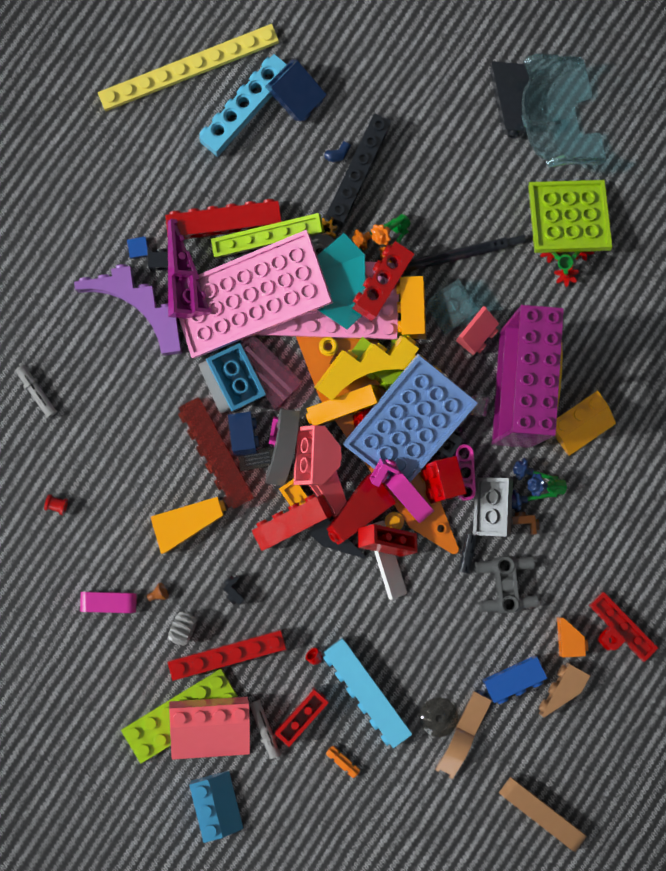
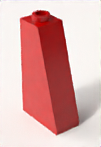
M372 473L362 480L327 528L330 539L336 542L337 545L355 534L358 528L364 527L396 503L382 482L379 487L371 483L370 476Z

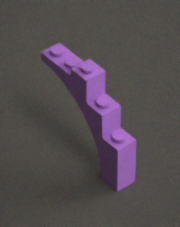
M127 264L116 265V268L111 269L112 276L110 277L108 274L99 275L97 279L83 277L79 281L74 282L75 290L78 293L97 292L109 294L126 301L138 309L152 325L163 356L182 353L178 318L168 317V304H161L160 308H157L153 286L140 284L138 288H135L133 270Z

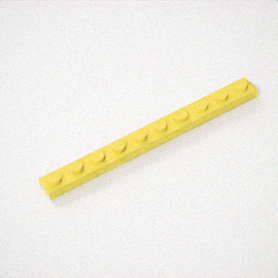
M270 24L98 92V95L106 112L279 43L273 25Z

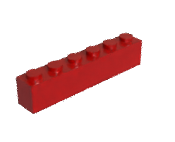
M266 199L263 203L249 201L245 202V205L239 206L237 204H227L223 208L210 206L207 207V210L193 208L183 213L181 211H171L165 215L167 236L168 221L170 219H177L180 235H183L184 239L232 234L281 222L279 201Z
M282 629L171 659L167 663L172 681L286 650L287 647Z

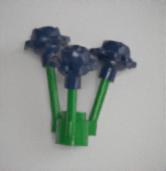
M523 458L522 461H516L513 473L516 474L518 480H521L526 474L532 476L528 480V490L531 491L532 496H520L516 489L512 491V509L517 513L521 510L522 504L528 501L557 497L558 494L564 495L567 489L566 481L558 479V476L534 471L533 468L528 466L526 458ZM545 489H547V491L550 492L546 494H541Z

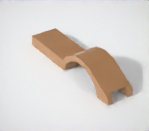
M473 691L456 726L448 749L435 768L436 771L442 770L449 774V778H454L469 752L474 736L490 706L491 699Z

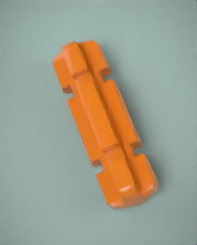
M331 746L327 750L326 755L331 759L333 758L338 766L344 771L347 770V774L355 778L359 774L360 768L356 765L353 766L352 761L343 753H339L335 746Z

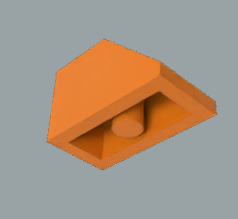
M557 617L559 656H586L588 641L566 619Z

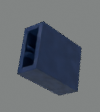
M290 60L265 86L294 120L300 122L306 120L311 114L310 111L314 107L320 106L324 101L323 98L327 95L298 60Z

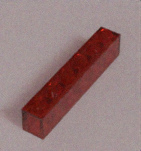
M197 397L178 407L180 410L178 416L182 423L186 422L190 428L187 432L191 440L195 439L199 446L196 449L201 457L205 456L208 462L205 466L209 473H214L217 479L214 482L219 491L223 489L226 495L223 499L228 508L232 506L235 510L255 499L201 399Z

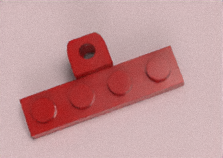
M601 592L589 604V607L609 626L601 632L597 639L607 651L617 650L625 643L645 662L658 649L605 592Z

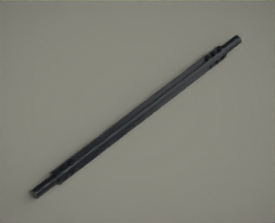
M525 235L507 239L503 237L411 259L403 273L506 249L508 246L526 242Z

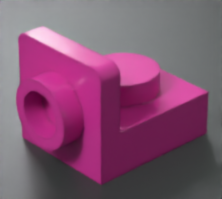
M380 458L370 476L371 483L379 487L381 482L384 483L387 479L388 470L398 475L400 470L397 467V463L390 459L385 461Z

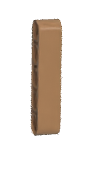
M512 777L508 779L499 791V794L572 851L576 852L587 836Z

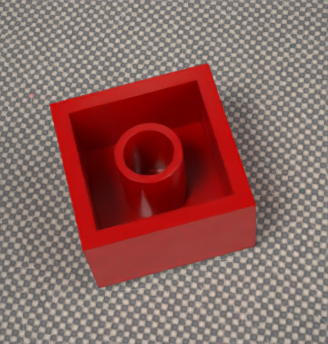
M457 456L436 460L422 468L421 477L425 481L427 488L426 496L431 504L466 494Z

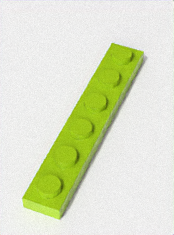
M316 213L212 238L211 243L214 257L220 258L263 248L304 230L309 231L310 236L322 234L324 230L321 214Z

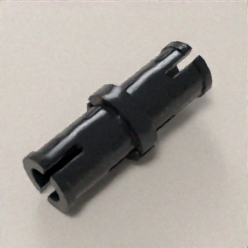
M465 534L463 551H460L462 556L458 572L471 573L472 560L476 555L474 550L478 536Z

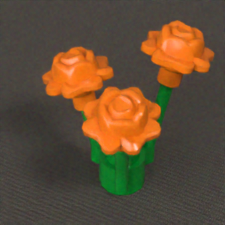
M400 214L397 218H393L384 225H373L370 233L366 232L363 234L356 229L352 242L363 250L368 248L367 241L371 238L379 245H388V241L391 240L389 233L393 230L397 234L401 233L396 242L400 243L408 233L407 228L410 227L411 222L406 215ZM385 247L379 248L381 259H383L384 255H382V252L385 249Z

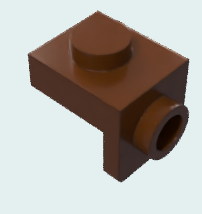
M526 512L514 513L515 517H511V525L529 523L530 535L537 534L540 526L539 519H536L535 515L526 516Z

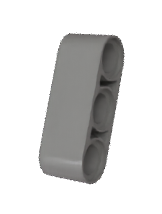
M207 361L199 363V368L220 414L231 410Z

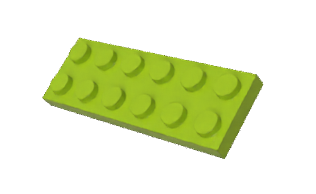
M220 668L121 729V732L141 764L171 745L169 701L238 697Z

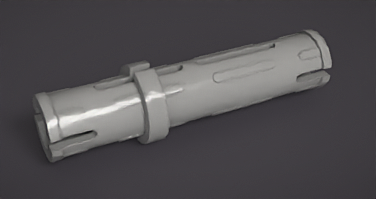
M25 364L18 367L15 372L24 383L23 387L28 389L46 417L50 418L55 415L57 410H55L38 385L37 378H33ZM26 377L30 380L35 389L32 388L30 383L27 381ZM37 393L41 396V398H42L43 401L45 402L46 406L43 404V402L41 401V399L38 397Z
M261 700L249 703L262 737L260 739L261 743H264L269 759L280 756L281 753L275 741L276 735L272 733Z

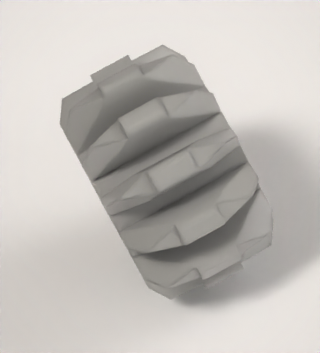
M179 612L168 633L169 640L177 645L185 646L195 630L196 617L189 613Z

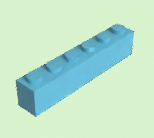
M343 637L324 650V660L329 667L331 665L337 670L335 675L339 681H345L348 685L346 690L352 698L356 696L360 702L358 707L363 714H369L371 717L369 722L375 730L379 728L383 735L380 737L386 746L391 745L392 748H395L412 735L409 728Z

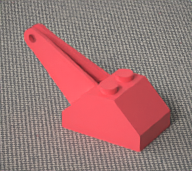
M311 425L299 427L295 447L294 485H309L317 496L323 495L333 518H335L347 502L336 471L340 467L342 460L341 446L325 426Z

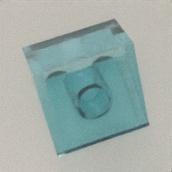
M459 279L443 288L425 302L445 335L476 316L479 312Z

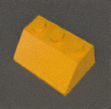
M423 276L400 277V283L396 284L397 294H400L401 302H397V313H401V321H398V332H402V336L405 338L409 336L414 339H426Z
M598 390L557 418L555 437L568 456L616 424L608 404Z

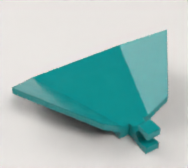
M343 233L317 255L333 301L332 304L317 310L348 330L363 316L352 308L355 304L353 302L354 297L358 292L362 293L365 288L363 286L366 280L365 254Z

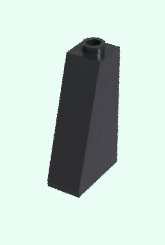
M492 61L490 74L503 135H508L509 138H519V136L523 135L525 129L530 65Z

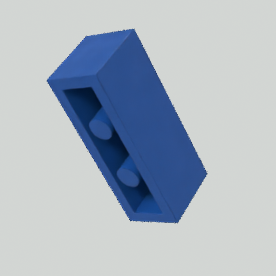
M534 655L482 681L492 702L501 704L508 701V697L513 694L518 696L525 693L526 688L530 686L535 688L544 684L543 680L547 679L538 657Z

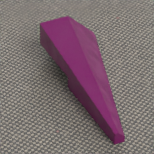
M170 219L168 221V317L186 319L211 314L212 309L208 306L205 299V291L201 289L195 265L189 251L185 248L184 237L180 235L177 219Z

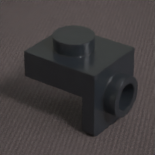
M231 575L224 582L226 586L223 590L228 594L226 598L233 605L236 603L241 605L246 600L232 586L240 579L239 575L235 577Z

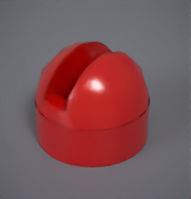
M311 648L305 658L310 664L316 665L321 663L323 655L317 648Z

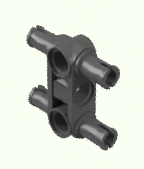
M514 556L496 557L492 561L475 562L476 574L492 572L495 574L497 590L496 600L479 601L480 613L497 611L500 614L520 612L523 608L539 607L537 595L520 597L518 594L516 572L522 569H534L533 556L526 558H516ZM502 560L509 562V568L506 571L500 568ZM512 599L513 607L511 609L504 607L505 600Z

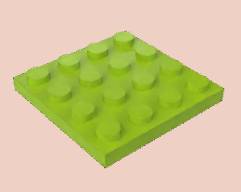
M605 180L529 182L534 253L611 251L612 239Z

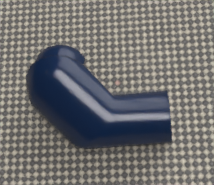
M343 141L338 150H327L324 157L332 163L342 161L351 145Z

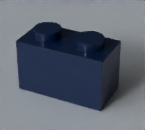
M251 411L228 415L234 457L257 454L256 447H260L258 435H254V429H257L256 417L252 418Z

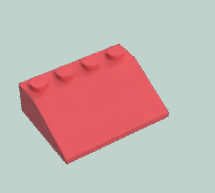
M248 697L169 701L172 760L250 754Z

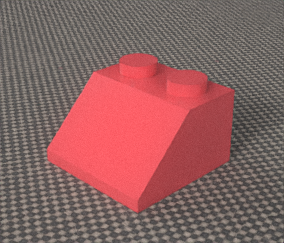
M483 306L459 335L456 342L473 356L476 352L480 354L486 347L484 343L488 337L492 339L499 331L496 328L499 323L487 308Z

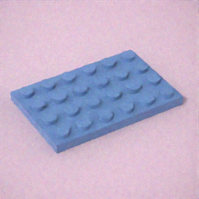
M417 354L379 399L378 403L374 405L343 442V445L373 469H375L380 458L385 461L390 459L396 462L398 469L411 482L478 403ZM388 470L387 480L395 473Z

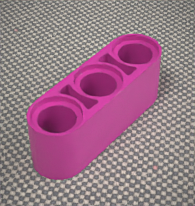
M464 444L457 448L455 456H457L460 470L461 468H467L470 471L469 477H462L464 486L471 490V495L469 497H464L463 495L458 497L463 501H467L475 496L476 488L474 452L469 445ZM460 449H466L469 452L467 459L459 456Z
M401 471L398 475L394 474L385 481L388 488L418 523H421L434 512L428 502Z
M81 592L80 612L136 613L137 593Z

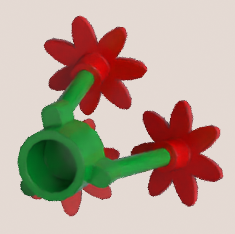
M576 251L573 255L562 254L561 256L558 254L563 252L541 253L540 257L547 256V263H550L552 258L558 261L561 271H554V274L560 276L556 283L564 280L565 287H568L569 280L574 283L577 282L574 275L579 273L578 270H572L573 260L582 256L583 260L587 261V254L592 255L594 254L593 251Z

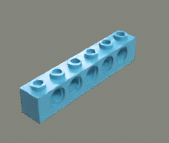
M275 54L267 57L263 61L258 72L254 71L249 78L250 81L238 89L235 98L229 99L224 106L225 109L213 117L210 126L202 129L199 134L201 144L218 157L273 96L265 87L272 79L267 80L264 76L272 74L275 77L287 64ZM254 88H260L261 92L255 94L252 92V90ZM243 101L249 103L245 108L239 106ZM230 115H234L237 117L236 120L232 122L228 121L227 118ZM218 129L224 130V133L220 136L214 134Z

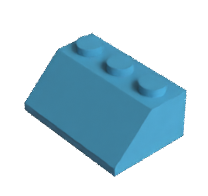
M240 343L206 358L231 411L244 407L266 395Z
M229 771L195 779L190 782L189 786L204 843L224 838L243 829Z

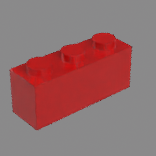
M377 524L358 528V548L401 557L417 553V533Z
M314 687L277 728L275 735L290 747L329 703V700Z

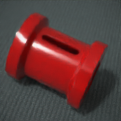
M49 494L44 504V510L59 512L63 516L68 506V499L62 500Z

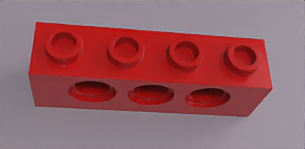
M396 241L391 246L387 245L382 252V255H384L381 261L378 260L372 268L375 271L372 277L368 276L363 283L364 290L362 293L358 292L353 299L355 304L352 309L370 321L376 318L414 256L413 252ZM388 261H392L395 264V268H391L388 265ZM378 276L385 279V284L379 282ZM368 292L374 293L376 300H372L368 296Z

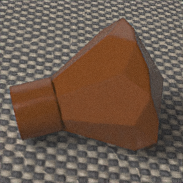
M161 582L157 584L153 592L147 594V598L149 601L155 599L166 600L169 599V593L166 586Z

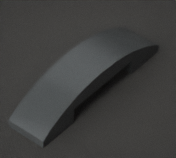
M280 408L271 464L268 465L265 479L267 484L285 485L296 447L299 411Z

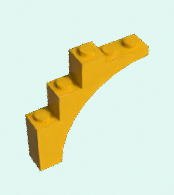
M400 336L388 353H386L387 349L380 343L377 345L371 343L358 361L356 360L358 356L352 351L348 350L346 352L342 350L314 388L330 400H333L342 389L354 380L369 373L391 369L405 370L419 350L415 346L417 342L409 336L406 338Z

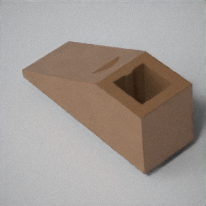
M566 663L565 666L562 665L557 673L559 677L556 683L553 682L549 687L548 692L550 694L546 700L543 699L539 706V710H541L539 714L546 717L583 691L590 675L569 663Z

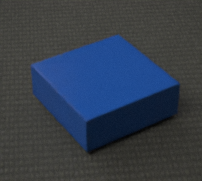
M146 237L127 240L130 259L148 256Z

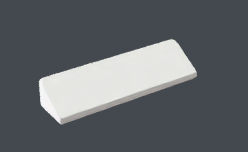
M385 521L374 523L377 525L386 526ZM374 551L389 599L392 600L407 594L396 555Z

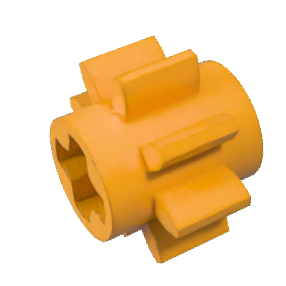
M322 218L323 229L329 228V232L326 231L325 234L336 238V234L333 231L337 230V226H332V219L328 222Z

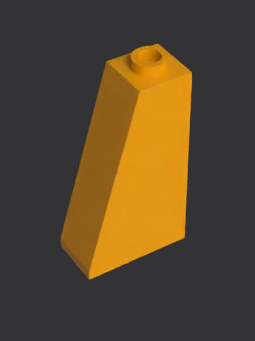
M368 385L338 396L333 400L306 408L308 412L306 417L309 424L320 426L374 407L382 397L379 385Z
M215 497L151 516L161 554L169 552L223 517V511H226L224 501L220 500L219 497Z

